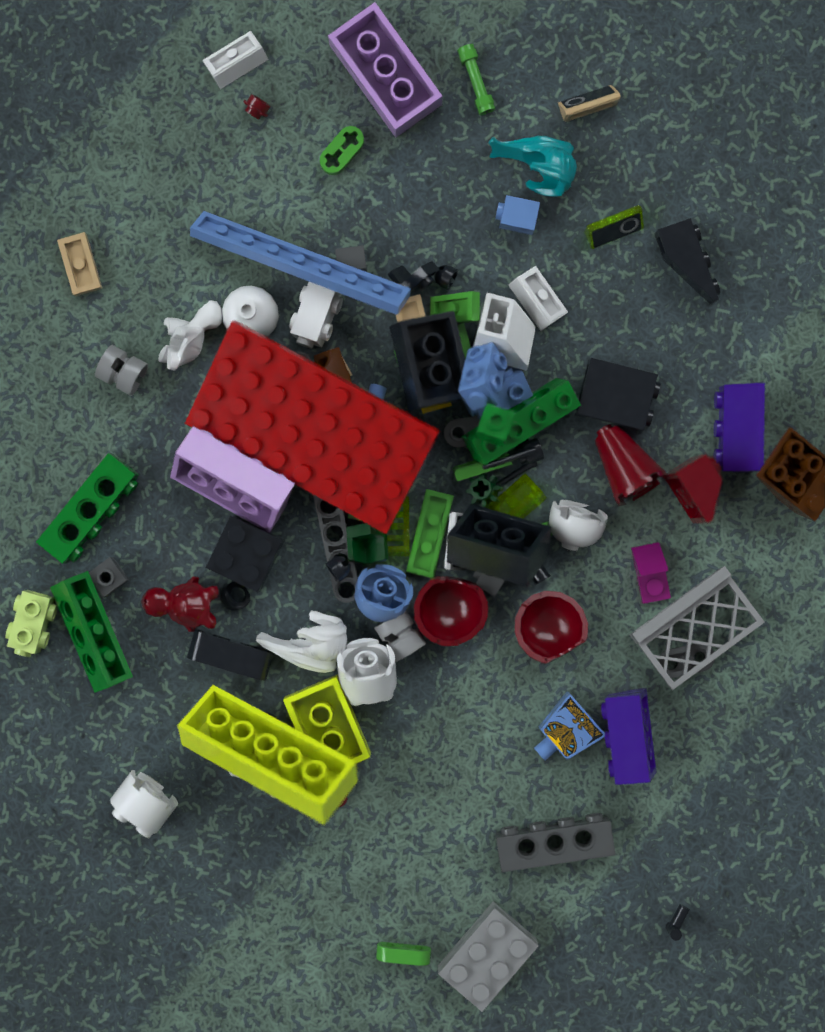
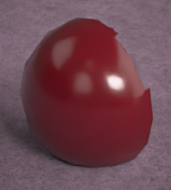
M438 576L431 578L420 589L414 603V619L420 632L431 642L442 646H459V644L471 640L483 629L488 617V601L483 590L474 582L456 577Z
M543 591L531 595L521 604L515 617L514 632L519 646L530 658L542 664H548L576 649L587 640L588 621L584 610L572 597L562 592Z

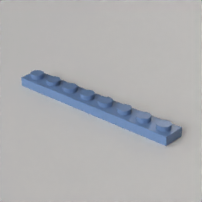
M203 211L190 227L191 237L396 315L400 313L410 298L411 289L206 211Z

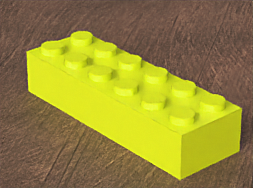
M215 685L211 686L177 725L181 743L184 747L323 825L326 824L358 782L355 761Z

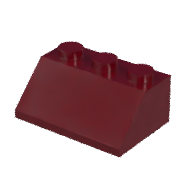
M707 454L691 457L666 473V482L692 523H709L713 520L722 478L719 475L721 468L718 462L712 456L709 458Z

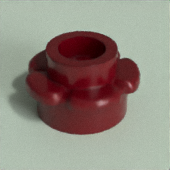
M251 94L248 100L243 101L247 105L245 111L258 120L261 116L268 117L267 112L271 106L259 97Z

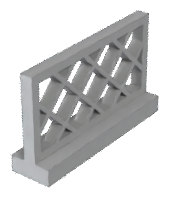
M723 566L629 635L638 644L670 689L674 690L762 625L764 620L731 578L727 568ZM727 585L735 594L733 605L718 603L719 591ZM714 595L713 602L706 601ZM738 600H740L744 607L738 606ZM699 605L713 606L710 622L695 620L696 608ZM717 607L733 609L731 625L715 623ZM737 610L748 611L755 622L747 628L735 626ZM691 612L690 619L683 618ZM676 622L690 623L688 639L672 637L673 625ZM694 624L710 626L708 643L692 640ZM714 627L730 629L729 640L724 645L712 643ZM668 629V635H667V636H662V635H660L661 633H663L664 631H666V630ZM734 630L741 631L734 637ZM655 638L666 639L665 656L653 655L647 644ZM671 640L687 643L685 660L669 657ZM691 644L707 646L706 657L701 662L689 660ZM711 647H717V648H718L716 651H714L712 654H710V653H711ZM657 659H663V660H664L663 667L661 666V664L659 663V661H658ZM668 660L684 663L683 675L674 682L667 674ZM688 664L695 665L693 668L688 670Z

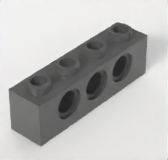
M592 813L585 816L586 820L574 821V817H565L558 819V824L547 826L546 822L539 821L530 823L527 829L518 830L517 826L502 827L500 833H495L501 872L616 855L611 821L608 816L603 817L602 813ZM586 830L590 832V837L585 843L575 841L576 834L579 831ZM552 835H559L562 837V841L559 846L550 847L547 845L548 838ZM524 839H530L534 842V845L530 851L524 852L518 848L519 843Z

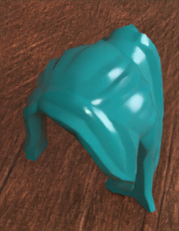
M535 136L505 142L492 137L488 141L492 148L490 158L503 157L520 160L528 164L530 170L538 171L542 175L544 181L534 182L528 180L526 188L543 196L557 197L562 196L571 187V182L574 180L577 170L576 160L572 156L574 146L571 143L548 136Z

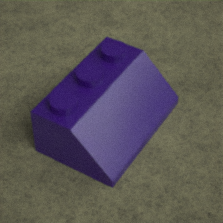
M765 383L720 386L719 392H715L714 407L719 409V420L714 422V437H719V449H714L713 457L718 462L721 472H759L764 465Z
M647 688L609 694L605 697V702L601 703L603 720H608L609 731H605V744L607 748H611L612 759L608 761L609 775L615 778V785L649 783L657 773Z

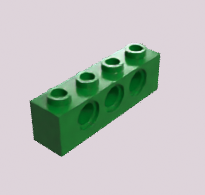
M555 378L532 392V397L508 409L515 412L503 447L476 439L475 435L478 426L461 436L474 461L483 465L490 463L581 406L569 381Z
M108 453L36 543L62 564L69 563L70 560L73 563L77 561L84 552L82 545L89 538L92 541L102 530L103 527L99 524L106 516L111 518L118 511L121 505L117 502L124 494L129 496L136 489L139 483L135 480L139 477V474L114 454ZM107 480H111L115 485V491L110 496H106L102 491V486ZM89 502L94 503L97 508V513L93 518H88L84 513V508ZM72 524L79 531L78 537L73 541L66 534L67 528Z
M86 571L50 587L94 693L132 678L133 675L89 572Z

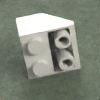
M486 293L473 347L493 342L498 350L505 355L507 366L527 371L536 326L514 299Z

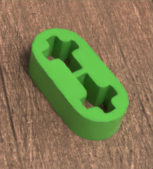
M355 126L343 128L322 152L320 165L325 173L328 175L341 173L359 153L364 145L363 133L359 128ZM355 133L358 144L356 146L350 144L344 150L342 147L346 144L345 135L352 136ZM338 152H341L342 154L338 157L339 166L335 167L332 165L328 168L326 157L330 156L333 158Z
M379 942L377 944L376 959L387 963L424 966L430 964L431 948L422 945Z

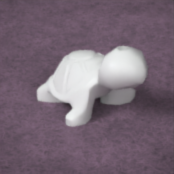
M210 300L203 305L191 322L178 318H165L164 325L168 328V335L172 336L169 345H165L161 350L158 358L159 362L167 363V368L170 370H176L179 366L187 364L198 357L202 350L205 330L217 328L222 322V308L217 301Z

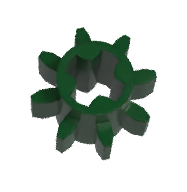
M483 473L476 480L473 478L469 479L472 484L471 488L466 490V493L474 496L471 501L472 504L478 505L482 501V506L489 509L490 502H500L497 497L499 492L504 489L495 484L498 477L492 475L488 479L487 474ZM485 485L488 486L489 491H485L484 495L480 494V490H483Z

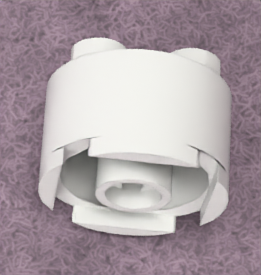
M361 638L346 645L347 649L342 653L341 651L337 656L339 683L351 705L374 704L388 701L393 697L397 677L395 654L389 645L386 644L387 647L379 644L377 639Z
M135 770L129 773L110 799L111 804L115 808L112 812L114 817L123 823L129 821L136 826V830L141 835L150 838L152 834H156L177 807L178 801L173 795L170 799L164 795L162 791L164 787L145 773L140 772L136 776Z

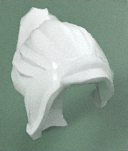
M313 610L309 613V620L321 626L299 629L297 631L298 637L305 638L306 640H294L292 638L290 641L281 640L263 632L257 635L256 642L265 649L298 667L320 673L335 671L337 668V656L340 651L341 653L345 651L347 645V628L343 621L338 617Z

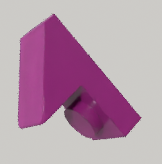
M660 543L632 547L631 551L642 604L670 599L666 571L669 570Z

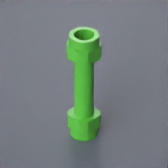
M473 44L464 45L457 51L461 64H465L477 98L475 100L479 115L486 114V111L488 113L495 110L492 95H488L476 62L478 60L476 49Z

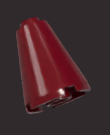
M608 424L597 431L598 437L594 441L618 506L626 505L624 499L633 496L632 500L635 501L660 485L659 477L667 478L665 470L619 425L613 427L611 424Z

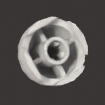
M243 286L232 291L225 299L222 308V320L227 330L231 321L236 320L268 337L275 330L279 319L278 306L272 295L263 288L256 286Z
M560 500L559 505H557L556 501H553L549 516V526H551L553 536L562 542V547L576 551L579 547H588L601 538L607 523V514L598 509L597 514L582 508L589 505L578 502Z

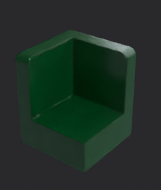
M367 523L346 527L348 560L350 562L367 565L388 560L387 534Z

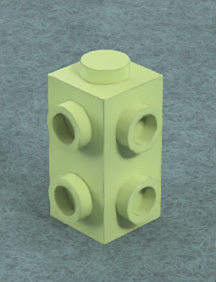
M31 590L22 591L21 595H17L13 606V611H16L14 622L9 623L5 638L9 639L7 647L14 648L15 654L31 657V654L39 653L41 648L45 649L50 638V633L46 632L49 621H54L58 606L54 604V597Z

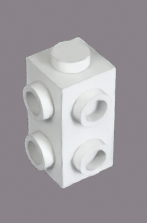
M309 282L307 286L302 288L299 302H301L299 310L292 315L289 324L290 333L297 339V344L312 349L313 345L322 347L324 341L330 339L333 325H331L334 314L340 312L343 303L341 293Z

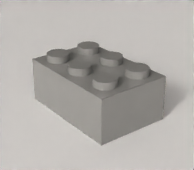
M493 901L439 963L438 975L483 1012L539 945L536 937Z

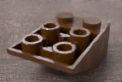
M789 427L756 476L785 506L800 516L816 521L825 508V455Z

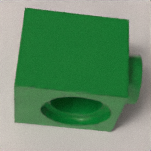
M486 403L475 438L503 447L515 412Z

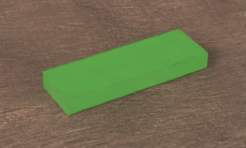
M426 489L406 572L434 578L454 498L453 495Z

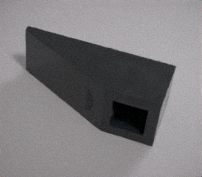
M690 218L658 229L655 237L664 262L709 304L717 302L719 300L718 295L720 294L719 284L715 278H711L708 269L711 267L710 258L706 251L702 252L699 243L702 237L697 224L693 225Z

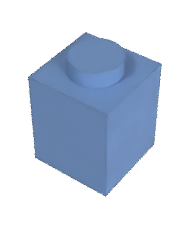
M506 195L505 202H499L495 219L501 220L499 228L533 235L540 202Z

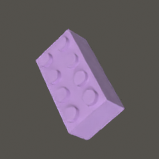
M375 2L328 35L330 47L395 138L442 105L441 93Z
M194 426L175 453L170 478L268 533L272 531L286 508L295 483L286 479L283 474H277L263 466V463L258 459H251L243 455L235 446L224 444L215 439L210 432L199 430Z

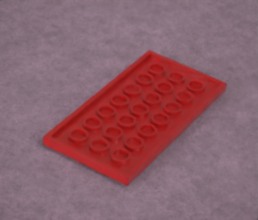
M236 320L231 321L184 423L190 427L194 426L199 430L210 432L220 442L235 446L243 455L251 459H258L268 469L277 474H283L286 479L385 534L389 532L440 433V430Z

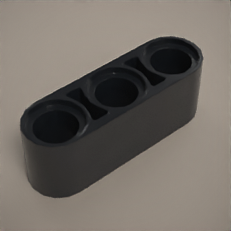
M194 630L187 654L188 659L266 681L274 655L273 652L269 650L267 652L257 649L258 647L242 642L240 644L230 641L231 639L215 634L211 636L204 634L201 630Z

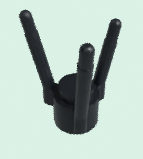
M537 438L526 439L517 445L520 447L516 448V453L483 465L482 468L486 470L519 459L521 464L526 463L495 483L501 487L528 469L537 467V461L544 459L542 447Z

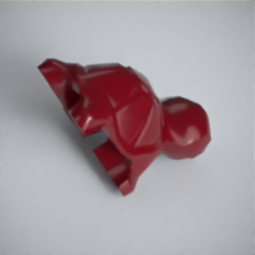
M193 576L186 583L175 586L170 592L163 588L152 587L143 595L141 602L146 614L153 617H161L168 614L173 621L184 625L188 632H194L195 627L201 625L208 629L215 628L216 617L210 612V603L217 598L219 591L217 586L207 588L198 584L199 577Z

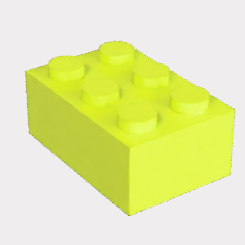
M338 674L285 696L283 701L296 730L356 763L370 758L371 751L352 706L342 691Z

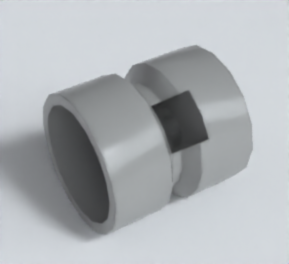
M110 345L97 365L95 377L109 385L115 382L117 389L132 396L140 386V383L136 382L137 377L144 378L149 364L135 356L128 358L127 352L114 345ZM119 366H122L121 370L118 373L117 370Z
M407 610L397 618L384 623L381 622L374 627L380 639L388 642L389 646L393 649L395 662L412 654L426 644L419 630L412 628L414 622Z

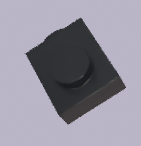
M431 261L420 266L411 275L402 265L391 270L388 276L392 282L410 288L411 294L418 289L423 291L434 282L432 276L439 271V268Z

